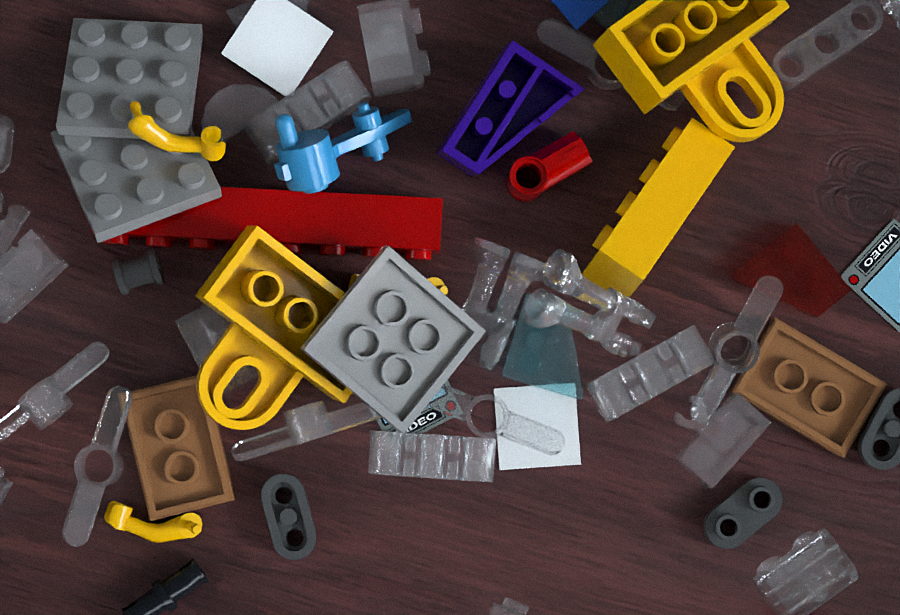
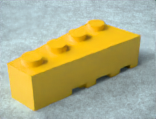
M693 117L684 130L675 126L661 146L668 151L661 162L654 158L651 160L639 177V180L645 184L638 195L629 191L615 211L622 218L614 228L606 224L592 244L598 252L581 276L621 304L627 301L646 278L735 148V146L716 135Z

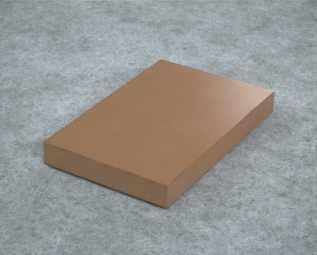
M775 317L770 322L730 392L836 456L844 458L887 383Z
M197 375L120 394L150 521L236 500L218 422L208 416L197 396Z

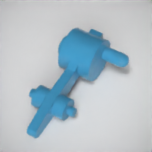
M362 102L358 104L359 110L352 114L355 128L330 140L328 131L324 129H312L296 133L292 117L285 113L278 115L275 124L280 141L276 144L275 148L279 162L274 164L278 179L286 181L287 188L291 191H303L307 194L316 193L326 189L329 183L339 177L340 171L336 161L339 155L361 147L363 156L372 157L373 161L382 160V154L389 150L386 135L412 122L409 109H400L380 117L378 107H369L368 102Z

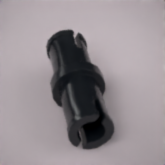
M192 558L189 560L190 562L165 580L157 579L151 583L153 587L151 590L127 607L122 608L121 612L123 615H161L166 610L172 612L179 607L177 602L209 580L199 564Z

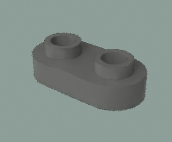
M900 388L892 389L881 397L859 439V456L870 468L887 470L900 463V418L896 417L893 413L894 404L900 402ZM877 440H882L886 445V451L882 456H877L873 452V444Z
M291 474L274 475L265 482L261 491V501L273 546L282 557L289 560H299L309 555L317 542V532L304 485L297 477ZM281 487H287L292 492V499L287 504L280 503L277 500L276 493ZM298 529L302 532L303 542L300 545L295 546L289 543L287 536L290 530Z
M756 477L745 481L708 512L703 524L706 538L713 545L723 549H732L740 546L780 511L782 493L779 487L773 481L766 478ZM759 491L765 492L768 496V502L762 508H758L754 504V496ZM731 519L735 525L734 532L725 536L720 530V525L723 520Z

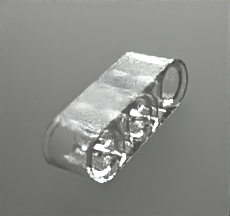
M854 0L783 46L768 63L778 77L782 89L791 90L865 43L882 26L884 13L881 6L875 0ZM851 14H863L869 22L868 30L857 29L852 24ZM815 37H828L834 46L833 53L825 54L816 47ZM781 59L793 60L798 67V76L789 77L784 75L780 70L779 61Z
M345 60L329 68L257 115L245 125L244 130L265 162L270 165L279 161L275 148L276 144L280 141L275 124L278 115L283 113L290 115L293 119L296 133L312 129L327 130L359 109L358 104L368 102L372 96L349 61Z
M694 324L586 384V387L606 423L704 370L716 361Z
M370 430L367 474L493 482L496 439L420 433L402 434L399 432Z

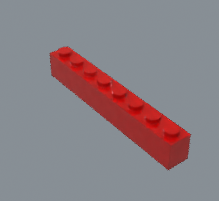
M221 187L222 197L103 241V244L129 246V239H146V246L155 248H172V241L189 242L190 249L215 250L216 243L234 244L246 226H258L295 255L302 254V247L319 248V255L329 257H344L345 250H362L363 258L373 259L383 246H389L395 252L406 253V260L431 261V254H440L443 198L332 192L307 194L303 191Z

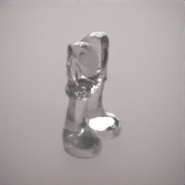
M475 236L471 252L478 261V267L469 297L465 298L462 310L486 330L484 334L488 336V339L482 346L481 357L477 366L492 371L505 349L511 330L517 322L514 315L524 292L532 282L544 280L551 266L515 252L499 300L492 313L487 308V304L511 250Z
M563 249L556 250L549 257L543 269L542 279L544 284L600 310L593 316L541 288L536 289L525 304L523 310L524 323L539 329L555 324L565 326L583 333L586 338L600 342L602 347L612 354L620 355L621 357L637 356L642 344L632 339L626 333L616 331L623 316L634 324H640L650 329L656 319V315L638 301L621 294V292L609 287L606 290L593 283L581 274L577 260L571 253Z

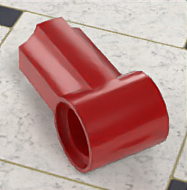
M572 131L532 155L516 160L507 176L506 186L514 199L520 202H530L538 198L542 192L588 167L593 161L581 137L575 131ZM522 170H529L537 176L538 185L531 189L524 188L517 182L516 174Z

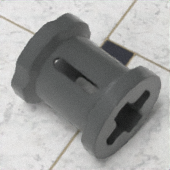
M155 247L148 249L147 254L126 260H122L120 257L112 259L115 279L122 296L130 294V290L151 283H156L158 286L165 284L162 264Z

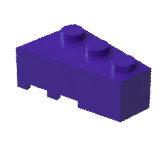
M512 40L503 46L435 154L470 177L479 175L585 88Z

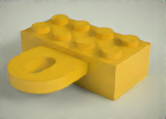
M647 0L611 25L593 44L594 48L644 115L680 89L708 128L721 138L732 142H750L760 138L777 124L782 115L784 93L781 83L750 38L770 25L790 7L785 0ZM727 82H735L741 86L756 107V118H747L741 113L727 94Z
M246 226L195 295L196 298L231 323L199 368L196 379L197 396L202 408L209 417L225 427L236 430L253 429L272 419L302 378H305L331 399L344 404L352 394L351 391L300 349L345 293L258 226ZM246 365L253 366L258 373L256 385L240 406L236 408L226 407L222 400L223 390L241 367Z

